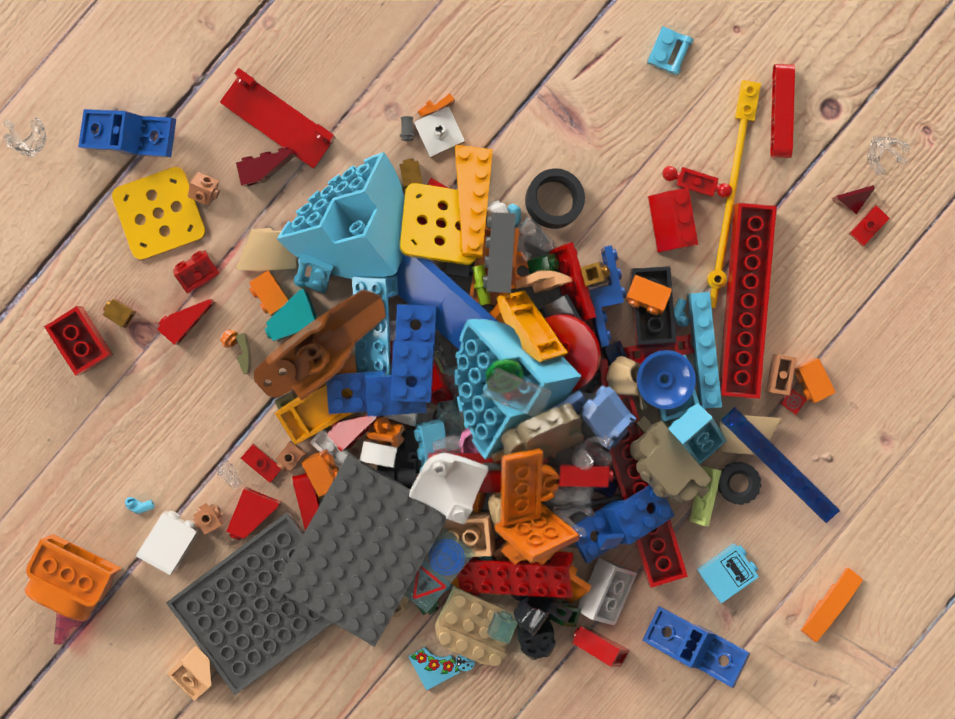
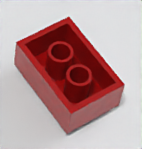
M83 306L72 308L44 326L75 376L83 375L113 356V353Z

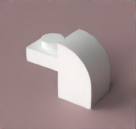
M364 441L360 461L393 467L397 448Z

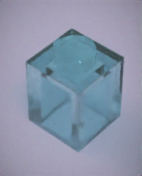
M495 611L487 633L492 639L509 644L517 621L513 618V614L502 611V613Z

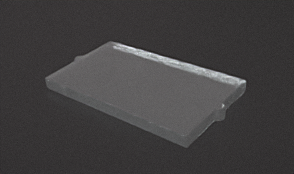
M496 369L492 378L488 380V385L483 392V396L533 417L538 416L542 408L546 407V402L551 395V391L499 369Z

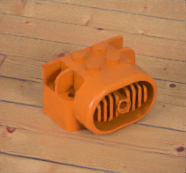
M51 534L40 539L26 567V574L30 579L25 587V594L34 602L62 616L77 621H86L90 618L96 603L105 597L108 589L112 586L115 575L121 571L122 567L55 534Z

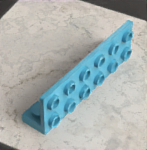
M397 275L383 278L353 277V295L362 289L374 292L381 296L385 307V318L355 344L357 372L385 371V375H392L388 298L398 295Z

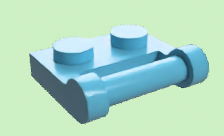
M662 26L647 63L674 75H679L681 64L694 39ZM676 42H681L682 45L673 65L667 64Z
M306 254L300 255L298 259L299 268L297 275L294 277V284L298 287L304 285L314 291L325 294L334 265ZM307 266L312 267L310 278L305 276Z

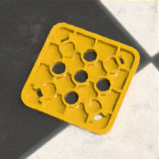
M172 167L121 185L112 192V199L133 256L137 259H148L198 241L205 235V226L196 201L187 197L190 184L186 173L179 167ZM174 179L177 181V183L174 184L171 182V180ZM151 190L157 192V198L153 201H150L147 197L148 192ZM126 194L129 195L127 202L123 201ZM178 201L182 204V209L179 212H174L172 204ZM157 208H162L164 211V215L160 219L154 216V211ZM142 214L146 217V222L143 225H138L136 217ZM193 225L191 232H189L190 226ZM163 226L170 228L171 232L167 237H163L160 233ZM141 243H144L147 245V247L144 248L140 245Z
M412 183L406 188L400 237V250L404 255L463 265H471L475 262L477 257L462 256L461 232L455 228V224L460 223L458 190ZM443 202L447 205L448 209L440 210L437 204ZM417 218H425L427 220V224L420 225L417 222ZM443 220L446 223V227L439 228L436 225V221ZM442 238L445 244L438 246L435 244L434 239Z

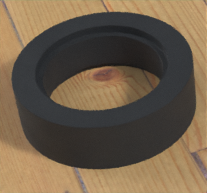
M558 168L544 170L532 180L526 191V209L531 218L543 227L550 229L566 227L578 217L584 207V188L578 178L566 170ZM548 182L563 184L572 195L573 203L571 210L561 216L546 213L538 203V189Z

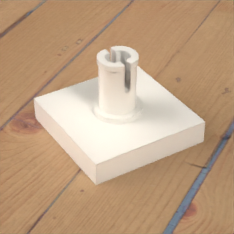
M449 106L414 122L430 158L465 142Z

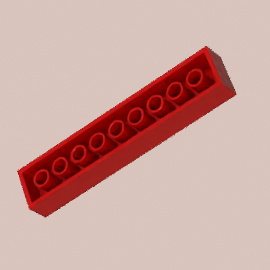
M737 203L734 205L719 374L722 396L760 399L777 206Z
M618 395L629 412L636 417L634 425L632 427L630 425L627 426L628 432L615 447H612L611 450L606 448L621 498L626 500L649 486V484L641 478L637 470L638 460L634 459L630 453L632 442L643 435V431L636 425L640 419L632 395ZM651 503L647 505L648 513H651L653 511V505ZM668 520L635 541L648 585L651 588L688 577L671 520Z

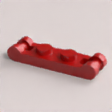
M691 334L676 337L677 342L672 347L636 349L635 345L624 347L627 358L639 364L649 355L658 351H675L681 355L694 353L690 340H692ZM678 342H683L684 349L679 350ZM634 351H639L641 358L635 359Z

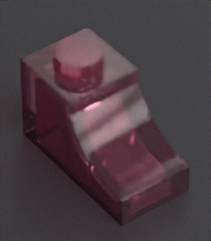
M57 613L54 644L62 645L65 643L73 627H80L86 621L73 620Z

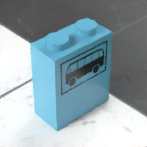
M734 543L696 569L721 604L759 577L756 573L758 569L752 561L748 562L745 558L747 555L746 551L741 545L737 546Z

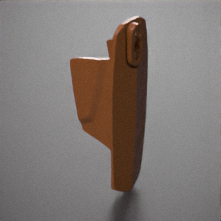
M362 289L312 321L274 350L255 369V383L267 396L278 398L294 389L296 395L301 400L307 398L343 368L345 362L350 358L356 342L385 318V307L381 296ZM281 368L286 369L285 372H280V373H279V370H280ZM266 379H269V380H271L272 382H271V383H266L265 380H266Z

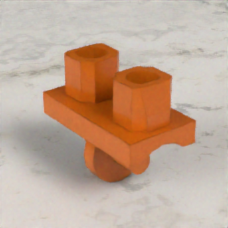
M379 417L373 423L374 430L367 433L369 439H375L379 444L385 445L390 442L393 447H399L404 441L401 434L405 428L403 425L389 423L386 417Z

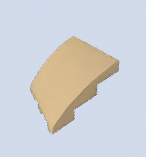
M271 228L253 229L250 231L247 244L244 245L243 253L239 263L236 264V269L249 271L297 268L296 256L277 240L281 231H273Z
M721 414L720 430L727 441L718 449V452L764 455L768 443L774 436L775 429L782 422V418Z

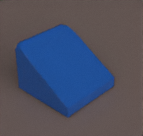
M600 534L597 536L599 550L616 548L623 540L624 534Z

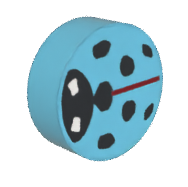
M458 654L456 657V665L462 671H469L475 665V661Z

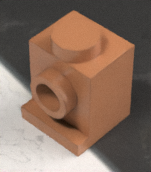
M292 440L289 441L276 458L278 461L277 466L284 471L287 469L291 471L306 451L298 445H294ZM287 454H290L292 456L291 461L286 460L285 457Z

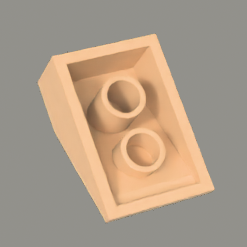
M472 512L465 524L447 519L433 544L439 540L450 539L457 542L463 548L465 557L491 556L495 551L493 523L490 520V512Z

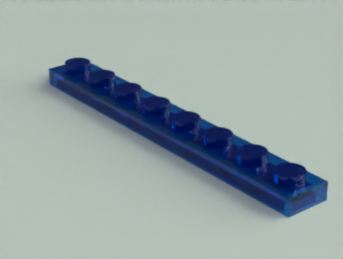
M736 407L721 419L722 423L825 523L840 512V509Z

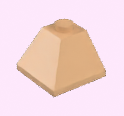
M197 646L167 674L194 701L211 686L209 658Z

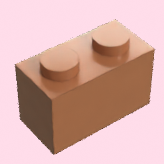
M779 354L772 355L766 392L790 396L796 357Z

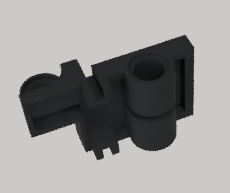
M405 429L401 435L404 441L397 447L393 467L377 465V471L410 490L416 481L417 458H411V455H417V441L414 435V430L416 429Z

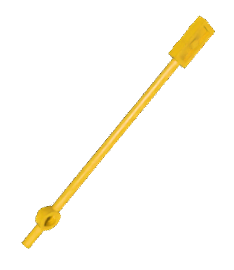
M742 80L740 83L734 118L740 120L729 183L732 187V194L726 201L715 270L711 271L707 276V284L711 287V308H716L719 289L724 287L727 282V276L722 269L748 121L754 122L761 87V83ZM715 276L720 277L721 280L719 283L715 282Z

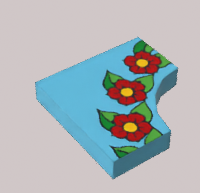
M424 647L408 656L426 691L460 673L451 654L436 656Z

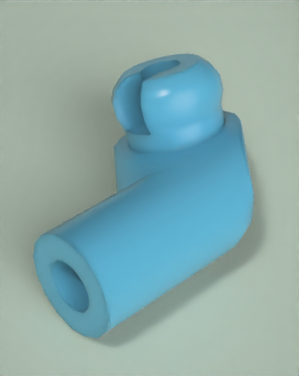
M678 298L674 307L675 322L680 327H686L690 323L689 318L684 313L687 301Z

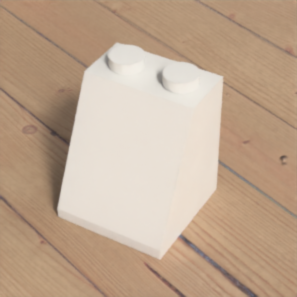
M171 510L162 513L136 555L138 558L169 575L178 570L200 531L194 522L180 519V515Z

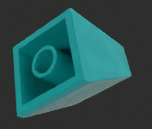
M300 289L266 322L265 332L268 339L271 338L272 341L278 342L289 338L317 319L308 290Z

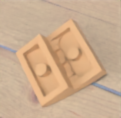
M537 271L515 281L517 289L532 286L535 294L551 291L572 282V279L567 275L554 271Z

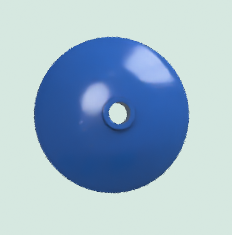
M663 350L649 355L641 363L637 373V387L641 396L647 403L660 409H673L684 404L691 397L696 384V376L692 364L686 357L675 351ZM662 376L667 377L666 383L661 382Z

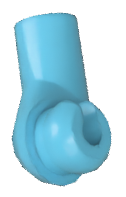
M510 204L507 211L509 213H516V228L521 222V209L518 205Z
M128 497L125 500L126 508L136 514H141L155 508L152 500L143 503L133 497Z

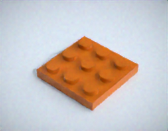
M541 503L540 518L503 526L501 522L495 524V531L531 563L579 540V534L543 503Z

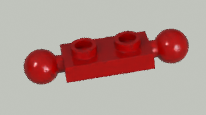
M667 166L662 171V176L666 181L676 179V186L680 188L689 187L690 191L713 197L715 192L721 198H728L732 194V187L728 183L718 185L719 178L685 167L681 168L680 173L673 166Z

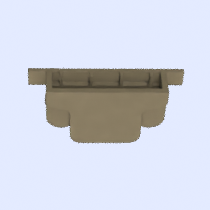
M567 403L521 423L518 428L508 429L500 438L504 449L492 454L493 462L501 460L502 456L538 448L543 452V459L584 441V436L581 432V423L584 422L581 419L582 415H577L574 407Z
M643 416L636 423L643 431V435L633 441L630 446L632 457L638 460L637 470L641 478L648 482L657 496L661 498L669 497L675 504L689 501L696 494L703 498L709 491L705 487L711 481L709 475L662 421L651 424Z

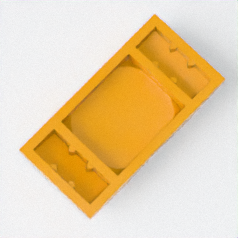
M525 290L502 295L497 298L504 323L514 328L515 333L520 338L522 349L532 358L543 362L564 356L567 353Z
M324 383L304 400H301L299 397L295 398L275 412L294 445L352 414H329L327 383ZM344 388L341 394L343 397L349 398L353 392L349 388Z

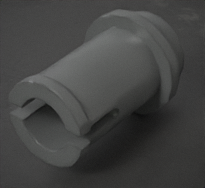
M412 116L401 117L400 137L402 141H413V137H415V134H413Z

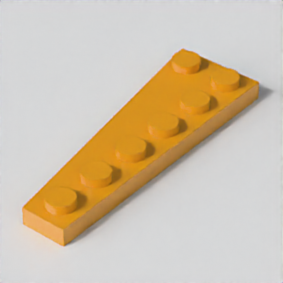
M455 145L462 256L482 258L493 149Z

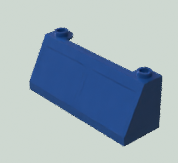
M403 255L398 271L395 274L398 278V295L409 305L436 306V330L458 348L456 352L460 351L461 341L459 339L468 319H485L498 322L429 259Z

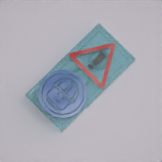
M444 528L433 543L404 595L428 613L476 552Z

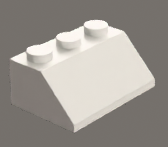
M599 558L594 566L590 580L587 582L592 585L590 591L583 595L579 601L578 608L581 609L580 613L592 620L615 626L637 573L611 561Z

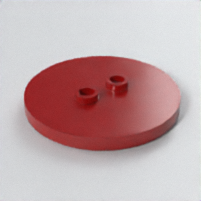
M565 314L549 316L545 318L546 322L567 351L562 357L581 375L572 391L580 389L589 383L598 371L601 359L598 340L588 325L576 317Z

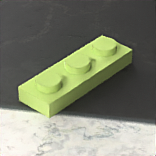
M702 466L703 470L711 478V481L705 486L709 491L703 498H700L697 494L695 495L689 522L709 527L722 470Z

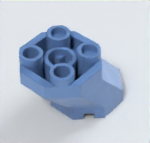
M602 386L596 392V398L593 401L591 399L588 400L583 406L584 410L581 413V419L588 424L603 446L611 450L627 434V426L630 425L632 427L634 425L636 417L629 412L614 390L609 386L607 388Z

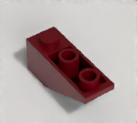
M283 147L278 149L277 153L263 152L259 154L260 157L253 158V156L241 158L242 161L236 162L241 185L248 187L266 182L297 155L296 151L289 149V147Z

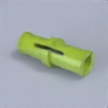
M485 265L472 267L476 283L474 288H477L479 305L492 303L487 288H483L484 276H486Z

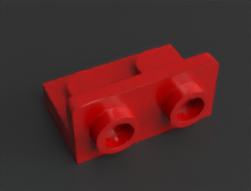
M206 250L202 252L197 251L191 256V259L186 262H179L173 269L175 278L186 293L191 292L220 274Z

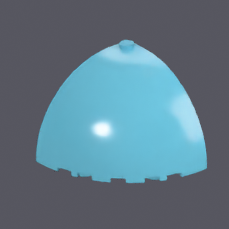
M382 152L364 159V164L357 168L354 165L349 167L342 176L338 174L327 182L329 186L325 187L321 193L317 190L307 200L309 203L303 205L295 212L297 217L292 223L291 221L287 222L277 240L297 258L302 254H306L334 265L332 275L352 279L353 277L382 278L395 275L404 255L400 250V237L405 196L393 165L386 154Z
M468 319L459 339L461 341L460 351L456 352L458 369L455 370V385H458L459 396L457 397L460 412L463 411L464 425L466 429L469 428L473 436L472 442L483 458L488 459L492 457L493 453L504 449L500 438L505 431L514 427L518 428L521 423L551 410L553 406L566 400L581 375L562 356L543 362L532 358L522 349L520 338L515 333L514 328L507 324L485 319ZM515 360L519 363L523 371V380L518 385L519 390L524 392L522 397L507 399L502 392L493 391L488 387L485 374L495 361Z

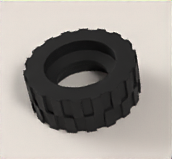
M731 462V464H727L725 468L721 469L718 491L727 501L733 504L744 505V503H750L759 495L762 485L760 482L761 477H759L758 471L753 466L743 462ZM735 474L745 475L748 479L747 489L739 493L733 491L730 487L732 476Z

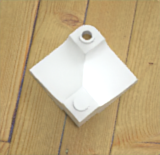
M443 453L430 457L424 464L410 490L409 497L435 508L444 514L446 519L465 524L472 512L479 488L488 472V466L453 454Z

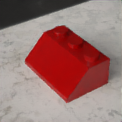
M689 187L648 196L657 253L697 246L698 239Z

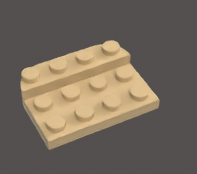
M453 586L436 621L435 629L436 636L444 648L480 664L497 666L507 655L505 651L518 623L512 611Z

